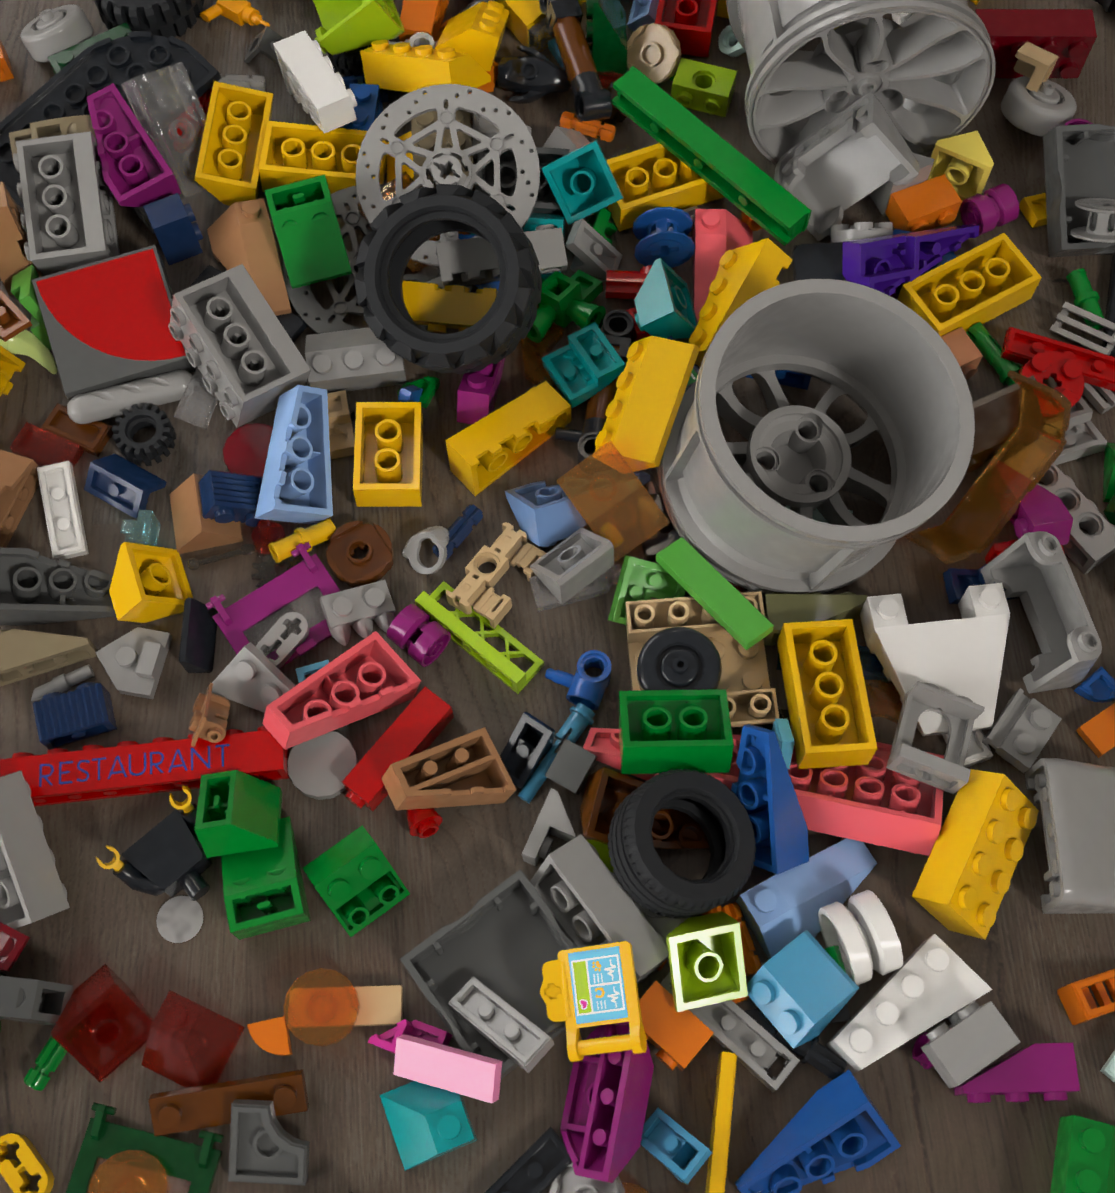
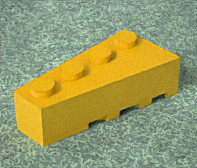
M769 238L728 250L721 257L720 266L715 279L710 284V292L705 305L699 312V320L689 338V344L700 347L695 364L699 367L713 338L727 318L750 298L779 285L780 282L776 279L782 268L788 269L793 259Z

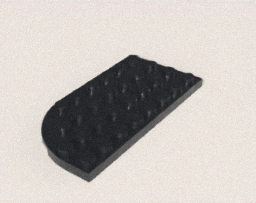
M150 31L129 32V36L114 40L108 37L96 42L77 55L0 122V182H4L13 200L24 210L23 202L20 201L17 192V183H21L20 173L17 172L13 163L9 133L30 128V123L61 117L90 115L86 97L113 83L152 140L213 86L214 81L218 82L221 76L199 52L173 36L167 38L153 35Z

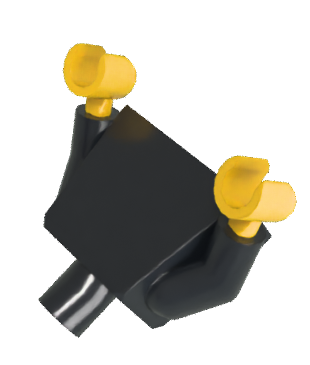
M182 786L184 793L187 794V798L183 802L176 801L170 792L169 801L176 810L121 855L125 858L124 860H120L119 852L113 846L106 845L105 847L114 853V858L108 863H103L96 856V862L100 867L104 869L113 868V874L135 891L153 896H158L165 892L173 897L183 889L192 901L203 897L209 891L210 886L200 874L209 868L212 863L206 857L194 830L197 805L191 803L192 795L190 789L187 786Z

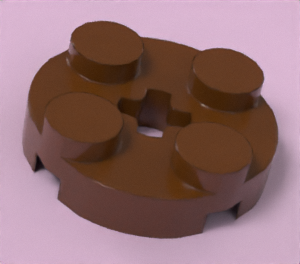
M352 521L342 525L332 534L328 550L326 551V558L332 573L349 587L355 588L380 580L392 568L393 547L390 537L379 525ZM359 547L362 551L368 549L369 552L366 553V557L363 559L352 558L355 555L354 549Z

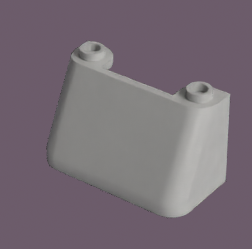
M869 93L787 151L776 164L774 180L812 210L807 230L820 241L827 235L831 236V225L842 224L843 213L846 209L889 180L894 186L910 184L919 174V163L882 103L873 93Z
M1043 531L1026 533L981 569V573L986 584L1002 583L1006 589L1004 591L1006 598L1020 597L1042 654H1038L1030 660L1035 668L1023 677L1028 693L1068 688L1085 678L1100 656L1102 644L1058 539L1052 534Z
M1059 758L1039 759L1024 774L1026 789L1037 791L1033 799L1034 803H1040L1049 867V871L1044 873V881H1050V893L1041 895L1043 914L1115 913V767Z

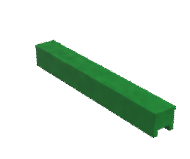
M632 66L627 73L613 83L617 96L612 99V104L782 245L786 246L799 233L807 229L812 210L636 67Z

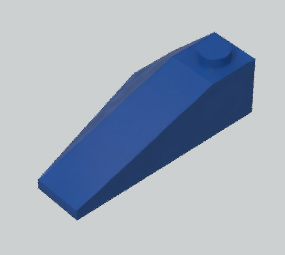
M751 724L744 725L736 764L740 769L737 782L732 783L731 791L735 793L745 807L753 825L756 841L754 865L772 873L780 874L809 862L807 825L775 731Z
M847 1070L817 1090L735 1184L741 1193H800L803 1185L821 1179L823 1185L835 1181V1173L854 1167L857 1172L867 1169L901 1147V1145L852 1072Z

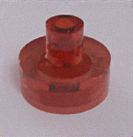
M264 519L258 522L257 527L251 534L255 549L262 554H271L268 544L286 537L281 524Z

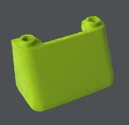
M312 0L315 3L323 26L315 30L317 36L315 40L319 43L323 53L329 52L331 55H336L370 46L373 41L392 40L405 31L393 0Z

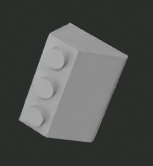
M370 327L306 335L305 357L306 363L311 369L308 377L310 387L327 389V393L343 390L347 392L407 383L404 358L392 352L383 341L375 336Z

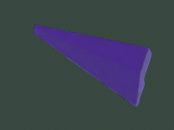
M968 224L844 241L842 274L849 282L865 285L890 296L896 292L895 288L904 282L913 281L943 260L942 256L950 251H957L961 248V244L969 238L978 237L979 225Z

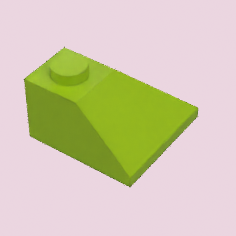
M720 911L688 918L666 935L674 1008L677 1012L748 996L740 922Z

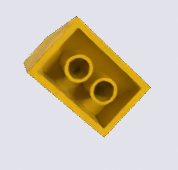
M482 1L448 20L435 46V50L452 47L455 48V52L468 53L484 70L490 72L502 41L510 10L505 9L503 4L496 1H488V3Z

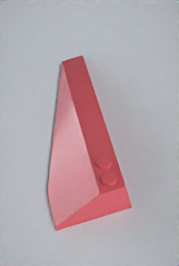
M591 727L583 748L596 755L597 761L621 770L619 729ZM732 734L734 747L730 773H706L721 781L730 790L732 783L738 781L740 771L736 760L741 735ZM876 742L878 749L868 765L798 769L795 748L793 749L788 772L807 825V830L914 854L930 855L936 840H938L942 825L943 790L887 769L891 744ZM930 753L944 759V755ZM657 774L631 775H634L647 781Z

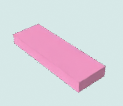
M406 1034L397 1037L393 1075L489 1103L499 1100L501 1060Z

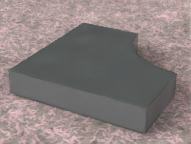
M235 1099L231 1106L228 1181L306 1185L308 1181L310 1141L295 1138L282 1128L275 1116L273 1101Z

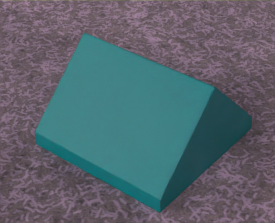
M597 140L577 148L541 168L568 225L624 198Z

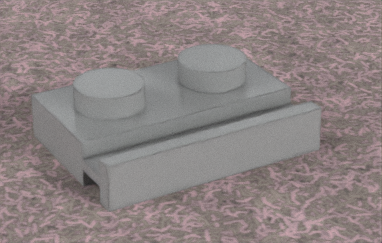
M1019 688L1012 695L994 722L993 727L982 740V743L991 745L996 749L995 753L1024 774L1031 768L1062 718L1036 699L1028 698L1023 694L1024 690Z

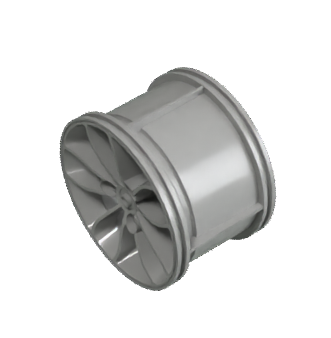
M726 0L732 31L738 42L746 50L751 73L745 93V112L750 136L760 153L775 165L787 151L869 93H873L882 103L911 152L925 156L933 152L937 140L956 136L970 123L984 105L993 86L996 61L990 36L980 17L968 7L967 0ZM914 13L900 25L892 20L882 18L885 14ZM817 37L822 38L815 51L798 50L807 42Z
M835 279L797 280L767 289L747 300L723 323L702 360L697 380L684 393L658 466L659 487L668 516L680 537H683L726 580L753 592L761 591L764 595L774 592L789 594L820 592L827 594L846 587L864 576L880 562L893 547L897 539L923 525L940 510L955 493L963 480L970 463L975 435L974 409L966 378L952 351L940 335L912 309L881 291L865 285ZM775 370H789L806 374L831 385V387L818 402L815 409L800 405H789L776 378ZM751 374L764 395L769 413L764 417H760L746 409L733 392L732 385L734 381ZM843 394L857 404L868 416L862 426L846 434L829 416L825 415L830 404ZM717 412L731 427L745 437L748 442H726ZM874 431H877L882 437L889 454L891 465L890 485L873 479L851 467L850 449L858 446ZM759 463L763 464L767 468V470H764V468ZM810 485L815 488L817 493L810 488ZM841 489L866 497L885 508L879 523L867 525L855 518L845 506L838 491ZM781 504L790 506V509L782 506ZM818 509L828 523L813 520V511Z

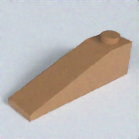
M264 198L233 203L207 229L213 256L218 262L222 263L226 270L243 264L276 316L291 313Z

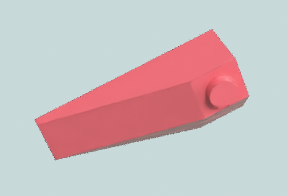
M695 209L692 240L695 244V252L693 254V307L697 322L700 317L699 312L705 305L710 292V284L715 279L723 254L728 250L753 243V230L726 209Z

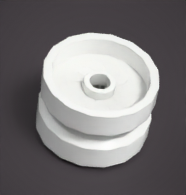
M866 890L851 896L847 907L840 902H834L819 909V924L826 947L839 946L846 973L856 985L870 981L873 969L885 975L903 966V953L895 927L880 899L872 891Z

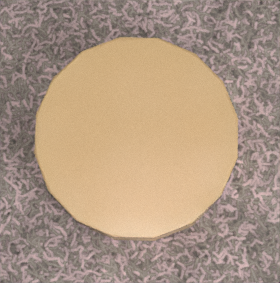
M656 23L642 25L636 29L627 42L628 69L630 70L632 66L636 67L655 84L666 82L675 74L681 58L680 43L675 33L667 26Z

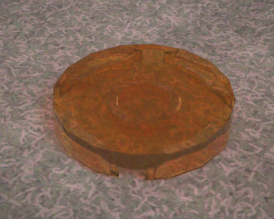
M320 968L306 972L293 982L286 993L283 1010L286 1024L295 1037L306 1044L324 1047L336 1044L350 1034L359 1015L360 1002L357 990L346 976L336 970Z
M126 1150L112 1155L99 1166L90 1181L88 1193H169L170 1184L166 1170L156 1157L145 1151Z

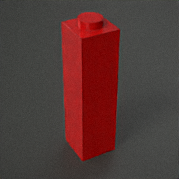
M424 687L343 779L342 783L346 791H348L345 797L357 808L361 809L365 805L373 812L388 795L381 778L392 763L425 751L454 718L452 707L427 687Z

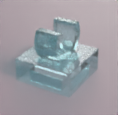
M139 510L137 521H122L120 533L126 534V541L157 546L161 524L153 511Z

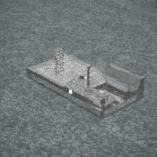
M180 62L132 78L121 84L136 118L146 133L153 139L156 148L174 173L181 191L180 199L206 190L195 181V172L206 116L183 63ZM177 128L181 129L182 136L177 133Z

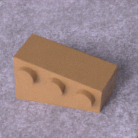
M0 182V278L8 295H13L10 292L12 276L30 265L34 266L39 278L43 277V275L31 261H28L25 255L24 243L28 242L27 231H24L22 227L21 213L4 182Z
M1 449L0 547L6 548L39 486L37 467L39 466L33 459Z
M485 727L392 763L381 778L396 810L502 804L516 791Z

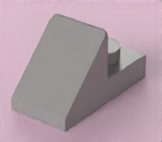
M583 218L574 221L565 244L575 254L570 270L575 272L581 270L591 276L606 280L607 270H618L623 255Z
M552 788L522 852L523 861L537 866L540 857L546 859L554 841V839L549 837L550 834L567 842L576 837L559 793Z

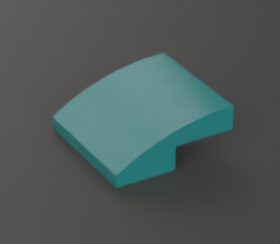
M595 322L568 335V345L541 358L543 367L572 408L604 389L624 371L626 366Z

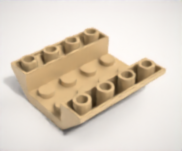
M761 591L741 593L765 616ZM692 596L625 602L627 649L632 691H641L637 681V662L641 649L648 639L667 628L687 627L704 634L718 650L722 663V674L717 689H726L731 727H741L747 724L767 725L773 724L775 719H780L775 688H770L764 639L748 650H745Z

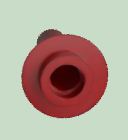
M434 808L406 810L411 836H419L420 838L430 837L439 830V826L443 821Z

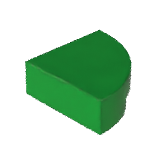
M426 376L424 379L411 383L407 382L401 388L411 385L422 388L423 391L419 402H421L422 408L427 409L440 386V379Z

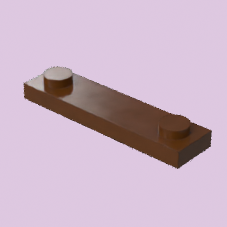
M301 1069L153 1093L148 1101L154 1136L231 1124V1106L235 1099L273 1101L275 1116L308 1111L309 1103L304 1071Z

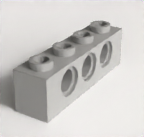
M1035 443L1005 463L1006 466L1061 499L1073 517L1069 542L1066 545H1062L1065 554L1084 575L1115 553V525L1109 523L1101 515L1094 502L1087 499L1078 490L1074 481L1054 464L1052 457L1047 452L1042 451ZM1036 480L1043 482L1044 485L1039 484ZM1080 528L1085 529L1089 534L1083 533Z

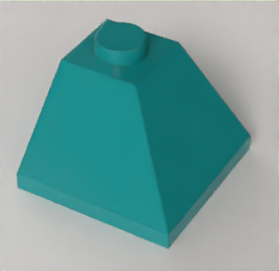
M661 258L655 260L634 300L637 313L634 315L636 324L641 331L645 330L651 336L665 339L671 335L674 339L690 338L697 325V318L688 285Z
M412 1081L380 1095L405 1171L477 1141L461 1094Z

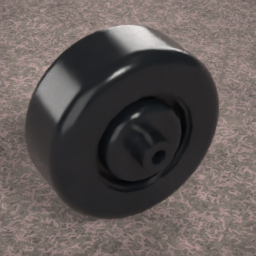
M671 627L654 634L644 644L637 662V681L640 690L717 689L722 674L721 658L715 645L704 634L687 627Z

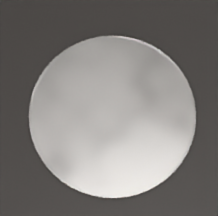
M188 896L173 897L160 908L156 920L157 929L167 941L173 943L186 942L195 937L200 931L203 924V910L197 901H192Z

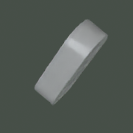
M298 612L285 613L258 642L256 648L263 653L265 648L272 650L280 642L281 645L276 650L279 656L278 659L275 661L273 659L269 660L278 669L281 668L295 653V648L300 646L308 637L309 625L307 620ZM299 621L301 632L298 635L291 633L284 640L283 637L288 633L286 624L288 622L295 624Z

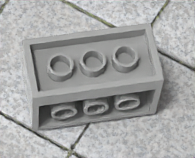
M91 131L16 141L17 153L13 154V161L17 172L20 173L21 183H17V192L20 201L24 205V212L20 214L24 231H27L28 242L24 243V250L28 261H31L38 271L47 276L120 255L113 196L103 179L97 141Z
M243 264L173 294L172 308L170 309L171 317L168 324L170 333L176 341L180 340L186 349L185 354L189 363L193 367H198L203 375L202 380L207 391L210 394L214 393L220 401L219 407L223 416L227 420L231 419L236 428L277 409L279 396L297 385L306 386L311 371L310 367Z

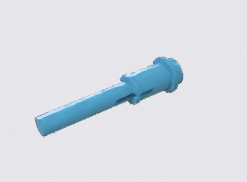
M578 703L576 707L572 706L569 709L571 714L558 733L554 735L557 740L518 794V797L523 801L530 803L547 779L545 774L557 755L555 752L569 732L571 733L566 740L576 743L586 727L593 725L595 713L584 704Z

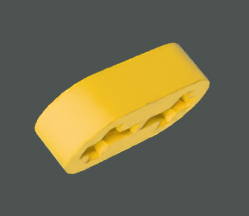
M11 1133L0 1137V1174L13 1193H50L54 1186V1176L32 1142L21 1134ZM8 1144H19L20 1148L15 1153L21 1161L20 1165L14 1159L5 1160V1156L9 1152L6 1147ZM26 1170L31 1176H41L37 1183L39 1187L38 1192L36 1190H26V1187L30 1184L29 1178L24 1173Z

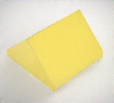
M978 130L937 140L931 158L935 160L928 180L945 174L962 201L976 194L982 195L994 162Z

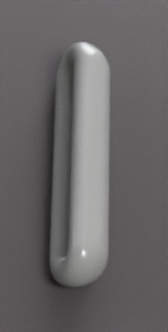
M185 370L155 375L76 395L70 399L67 405V414L75 423L88 424L123 415L122 411L125 409L130 413L133 411L132 406L136 404L139 409H142L143 403L149 404L151 408L153 405L159 406L189 398L195 393L197 382L194 376Z

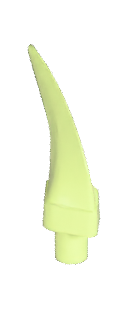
M24 330L6 342L0 339V346L10 353L29 356L52 374L57 373L56 363L51 352L31 332Z

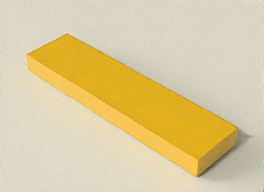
M722 1051L718 1055L709 1148L712 1154L708 1158L705 1193H725L737 1063L736 1053Z

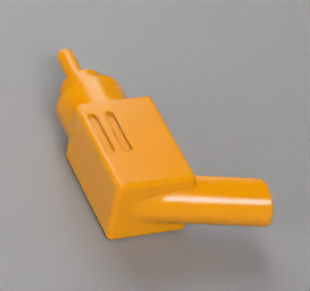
M217 0L216 4L200 13L201 18L205 22H210L219 15H222L240 26L247 23L251 26L262 24L270 27V24L262 19L259 10L252 7L251 3L247 0Z

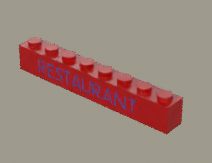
M264 726L257 728V731L253 732L230 729L226 730V736L220 742L212 743L198 737L195 746H191L193 734L187 736V739L174 740L170 737L154 738L152 743L139 744L136 741H122L116 747L104 748L102 745H86L82 747V750L70 752L67 749L56 748L47 751V754L42 755L19 752L13 754L12 758L0 759V777L22 771L25 781L30 786L31 799L35 807L183 790V785L189 789L200 788L201 775L239 770L263 781L289 779L287 764L289 748L284 750Z

